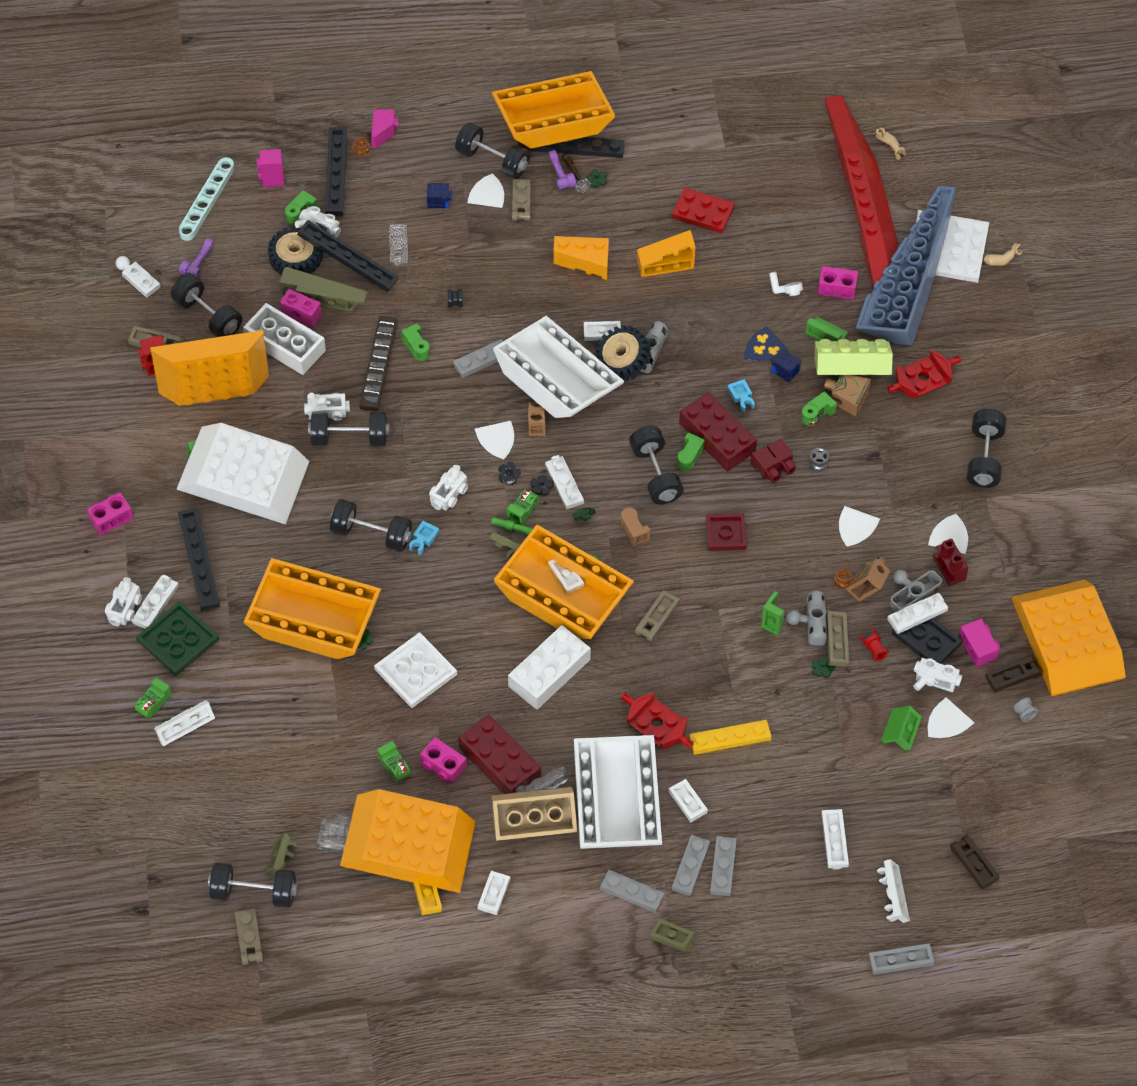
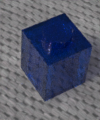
M427 183V208H449V201H452L453 192L449 190V183Z
M784 349L779 354H775L771 360V372L788 383L800 371L801 360Z

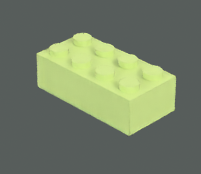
M821 339L820 341H815L814 363L817 375H892L893 353L889 341L884 339H877L875 341H867L865 339H858L857 341H849L847 339L830 341L828 339Z

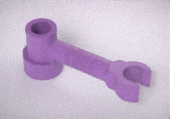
M549 151L550 161L559 178L556 179L558 189L577 186L573 172L565 175L556 151Z
M207 238L201 251L192 263L186 260L181 263L179 273L182 275L191 273L198 278L201 271L198 267L207 253L213 249L214 245L212 243L214 240Z

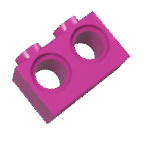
M822 266L818 294L841 297L843 299H854L858 271Z
M121 492L111 495L106 500L93 504L87 509L88 518L99 536L133 519L132 509Z
M436 737L420 753L423 768L427 771H433L444 782L448 781L453 784L467 768V758ZM448 766H453L454 768H453V769H447L446 767H448Z

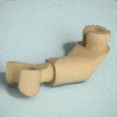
M884 128L876 130V138L890 145L892 150L895 151L897 160L901 159L899 154L906 155L905 148L900 147L895 136L885 132Z
M1014 243L1012 249L1003 255L987 254L984 257V261L990 266H1004L1014 258L1015 254H1022V250H1017L1021 244Z

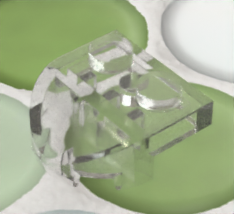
M337 814L328 821L324 819L321 822L316 850L343 854L352 817Z

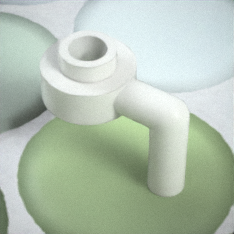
M769 273L774 294L787 293L789 296H796L803 290L802 282H793L779 286L777 273Z

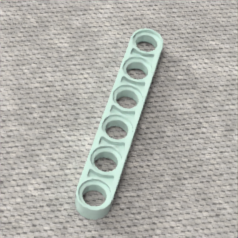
M225 157L218 161L179 226L181 239L189 241L196 236L234 172L232 159ZM229 164L231 167L223 169L222 165ZM216 177L223 178L220 182L214 181ZM208 190L215 191L212 195L206 194ZM201 203L208 204L205 208L198 207ZM193 216L200 217L197 221H192L190 218ZM185 229L192 230L189 234L182 233Z

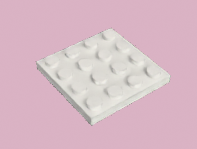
M918 210L916 223L920 219L919 215L921 214L922 210ZM950 216L935 275L978 283L989 222Z

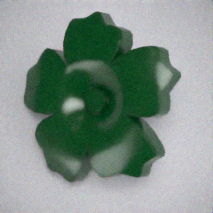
M595 169L590 172V176H586V181L594 188L600 187V185L605 186L607 184V174L602 171L598 173Z
M585 507L576 510L573 513L574 521H579L580 519L587 521L591 519V516L596 514L595 509Z
M365 629L358 646L362 650L367 649V644L370 645L374 642V637L370 635L368 629Z
M826 656L820 657L819 661L817 659L812 661V673L815 676L820 677L822 675L824 678H828L832 673L831 671L835 670V666L828 665V657Z

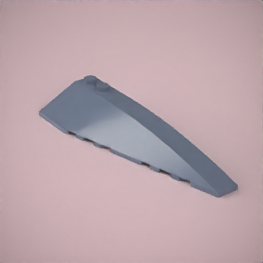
M938 186L927 203L926 210L921 212L919 215L920 219L910 229L911 233L908 237L904 238L891 258L892 262L889 267L884 269L882 272L883 276L873 286L874 290L871 294L867 295L856 330L894 344L913 345L941 256L956 187Z

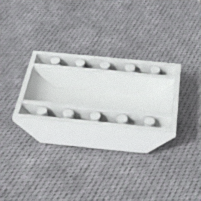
M547 316L493 348L503 374L555 418L573 416L624 383V380Z
M223 423L201 427L177 490L286 525L309 461L292 445Z
M654 735L574 739L580 849L662 845Z

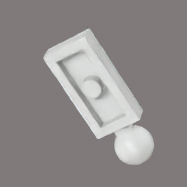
M120 256L117 258L116 267L119 270H124L122 271V276L146 298L160 288V283L137 262L130 265V260L127 257Z

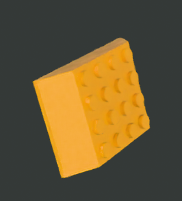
M592 71L492 92V96L513 138L531 149L597 135L615 118V114Z
M263 330L150 348L158 392L179 406L253 395L269 377Z
M539 525L534 527L494 578V583L511 602L557 629L561 625L579 639H592L634 583L632 579ZM554 560L562 568L568 569L571 573L573 571L578 574L584 582V587L567 594L549 567L548 562Z
M271 558L245 617L244 624L264 639L334 659L345 658L355 655L380 595L381 588Z
M1084 579L1011 598L1037 663L1043 670L1042 675L1051 697L1125 679L1121 647L1093 584Z
M381 789L358 794L340 866L408 882H418L426 886H436L439 889L460 893L476 821L459 807Z

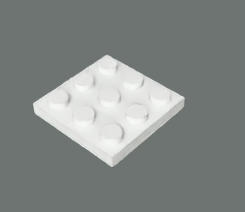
M420 632L374 665L376 672L411 708L415 707L457 675V670Z

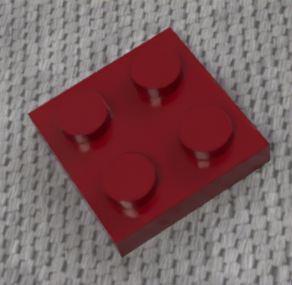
M744 513L706 515L708 551L746 550Z

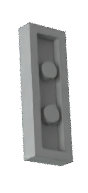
M500 339L454 360L453 366L461 378L497 363L498 360L493 348L502 343L503 340Z
M691 835L673 882L672 891L688 896L692 895L710 846L709 840Z
M716 837L710 894L731 895L737 838Z
M608 870L600 886V890L654 913H657L665 896V893L611 870Z
M930 943L871 952L868 955L873 975L934 966Z

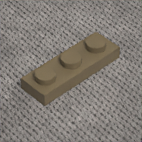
M827 611L828 665L848 667L847 612Z

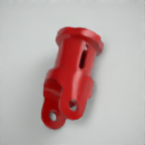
M870 625L874 633L866 639H863L859 633V637L864 646L873 654V660L880 661L887 657L889 651L883 647L880 642V636Z

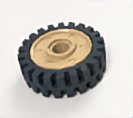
M291 226L290 230H288L286 227L283 229V233L279 230L277 236L273 235L272 240L269 242V261L274 270L278 271L280 275H282L285 267L311 274V271H316V267L320 266L322 251L297 235L300 228L294 229V226Z
M622 325L621 329L617 326L614 327V331L608 330L609 335L603 334V341H598L599 347L596 346L595 350L597 353H595V357L624 381H629V377L632 380L635 379V374L640 376L642 374L641 369L646 370L647 366L645 364L650 363L649 357L652 354L650 352L651 346L646 337L632 326L626 327Z

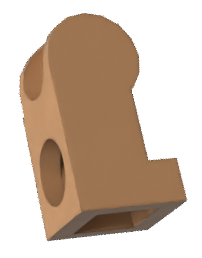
M529 402V436H546L545 410L537 402Z
M625 508L621 512V526L632 546L649 541L651 530L648 525L642 527L638 520L637 511L633 508Z

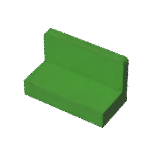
M819 317L815 319L810 318L806 324V334L818 340L838 341L845 339L848 335L847 331Z
M774 591L763 607L761 627L778 636L782 631L784 610L777 607L779 593Z
M911 706L893 708L881 741L883 743L896 742L904 750H910L922 716Z

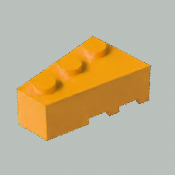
M691 230L637 249V264L641 277L694 269L695 243Z
M554 236V264L572 270L586 271L588 275L602 276V279L607 280L609 238Z

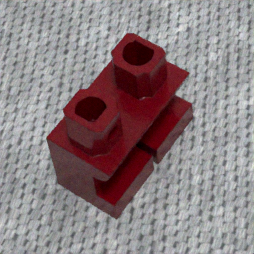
M782 438L751 454V465L753 468H757L761 472L762 478H768L772 483L781 478V473L779 472L781 470H784L787 475L795 472L796 466L793 462V454Z
M953 539L943 541L942 544L936 546L938 552L933 554V559L948 586L966 580L968 566Z

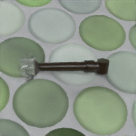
M563 154V161H565L578 181L575 189L579 193L587 192L592 183L587 178L582 179L570 154Z

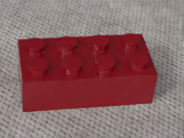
M709 391L680 410L679 424L688 433L705 439L704 449L727 472L749 458L756 451L757 439Z
M489 714L458 737L459 749L503 794L524 792L541 779V766Z

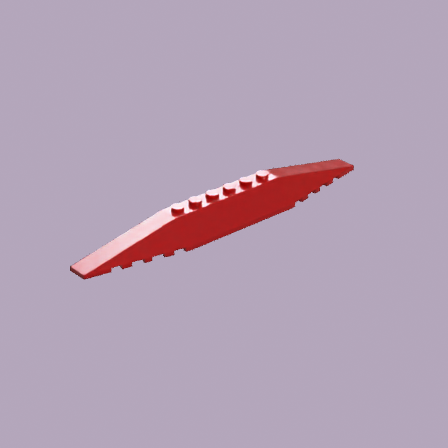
M843 96L825 97L844 178L848 183L860 231L859 237L872 289L874 290L873 286L883 276L882 272L884 269L889 267L892 262L891 258L899 248L877 160Z

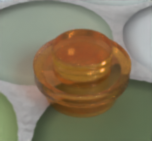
M358 138L354 141L352 148L354 153L364 155L369 152L370 144L366 139Z
M841 569L834 575L835 584L841 588H846L853 579V575L847 569Z

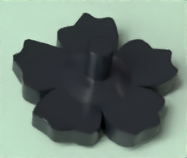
M508 462L507 466L505 464L499 466L498 471L502 473L499 474V481L504 483L507 480V484L513 485L516 483L515 478H518L521 474L520 469H515L516 465L513 462Z
M543 474L538 477V480L533 478L531 480L532 492L538 495L541 493L544 496L548 495L550 489L553 488V482L550 479L547 480V476Z

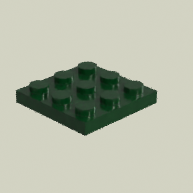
M179 601L138 634L136 640L171 673L177 676L217 643L219 636Z

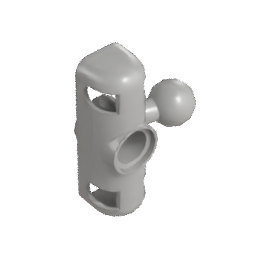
M655 321L652 323L651 329L647 336H645L649 345L654 346L651 347L650 352L652 354L649 359L653 358L652 365L650 363L645 364L647 368L646 370L641 369V372L650 373L666 340L668 328L663 322Z
M897 570L893 576L895 583L906 587L891 597L890 606L892 610L897 612L920 600H924L935 589L941 587L942 578L935 571L930 570L912 582L908 579L906 571ZM928 576L929 582L923 584L924 577ZM896 596H898L900 601L897 604L893 601Z
M814 590L807 596V615H802L797 610H790L786 614V620L791 625H796L799 622L807 623L808 643L810 645H825L827 641L825 594Z

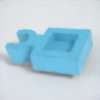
M745 379L727 386V390L734 403L740 402L741 411H746V404L754 409L755 402L751 398L752 392Z
M422 521L413 534V539L415 540L410 542L409 550L412 551L414 547H419L418 554L421 555L424 552V545L430 547L440 533L439 528Z

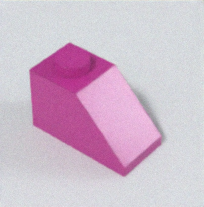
M374 109L371 136L372 148H377L395 134V128H398V117H395V110Z

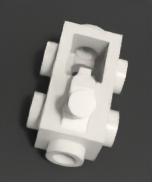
M316 206L302 210L299 215L300 220L295 221V227L301 228L307 220H310L336 238L341 232V228L338 227L339 221L335 220V216L321 213L320 208Z
M309 393L307 396L308 403H304L305 415H309V420H311L312 412H327L328 418L334 421L342 420L343 417H346V412H350L349 401L345 400V393L329 395Z
M453 465V468L451 467L447 473L445 472L441 476L437 486H433L430 490V502L436 510H441L442 508L446 511L449 507L453 508L457 503L458 495H463L467 491V476L460 471V466Z
M123 578L119 586L115 587L111 602L106 605L105 614L107 620L113 626H120V624L126 626L127 621H132L135 614L133 609L135 605L139 606L142 601L139 586L131 582L130 578Z
M922 658L921 662H916L914 672L917 673V682L913 687L919 691L926 684L953 692L955 686L960 685L963 675H960V670L952 665H943L933 659Z

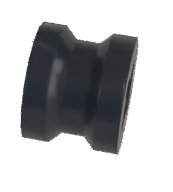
M447 289L448 308L456 305L463 307L462 289L457 291Z

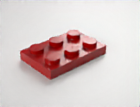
M684 187L672 213V218L723 234L735 203Z

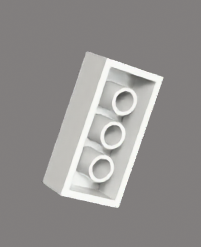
M267 303L243 327L244 333L263 330L266 353L302 375L326 351L324 337Z
M561 625L508 675V687L538 710L590 661L591 648Z

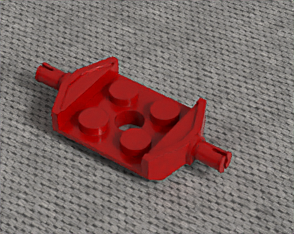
M932 350L930 356L903 368H900L898 365L896 367L897 382L887 386V391L891 394L900 390L909 398L914 399L952 382L951 368L953 365L960 363L961 358L959 355L946 359V357ZM926 376L928 379L921 380L919 379V377Z
M626 692L621 696V700L630 705L627 724L644 736L654 735V743L661 749H668L680 742L688 749H691L694 745V742L684 734L688 718L686 716L682 718L657 700L655 693L651 692L637 699H634ZM660 721L662 726L655 727L652 725V722Z

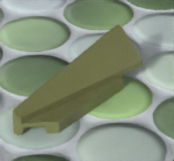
M289 267L284 268L279 282L280 294L285 295L288 289H291L321 302V307L349 312L354 310L358 304L364 305L367 291Z

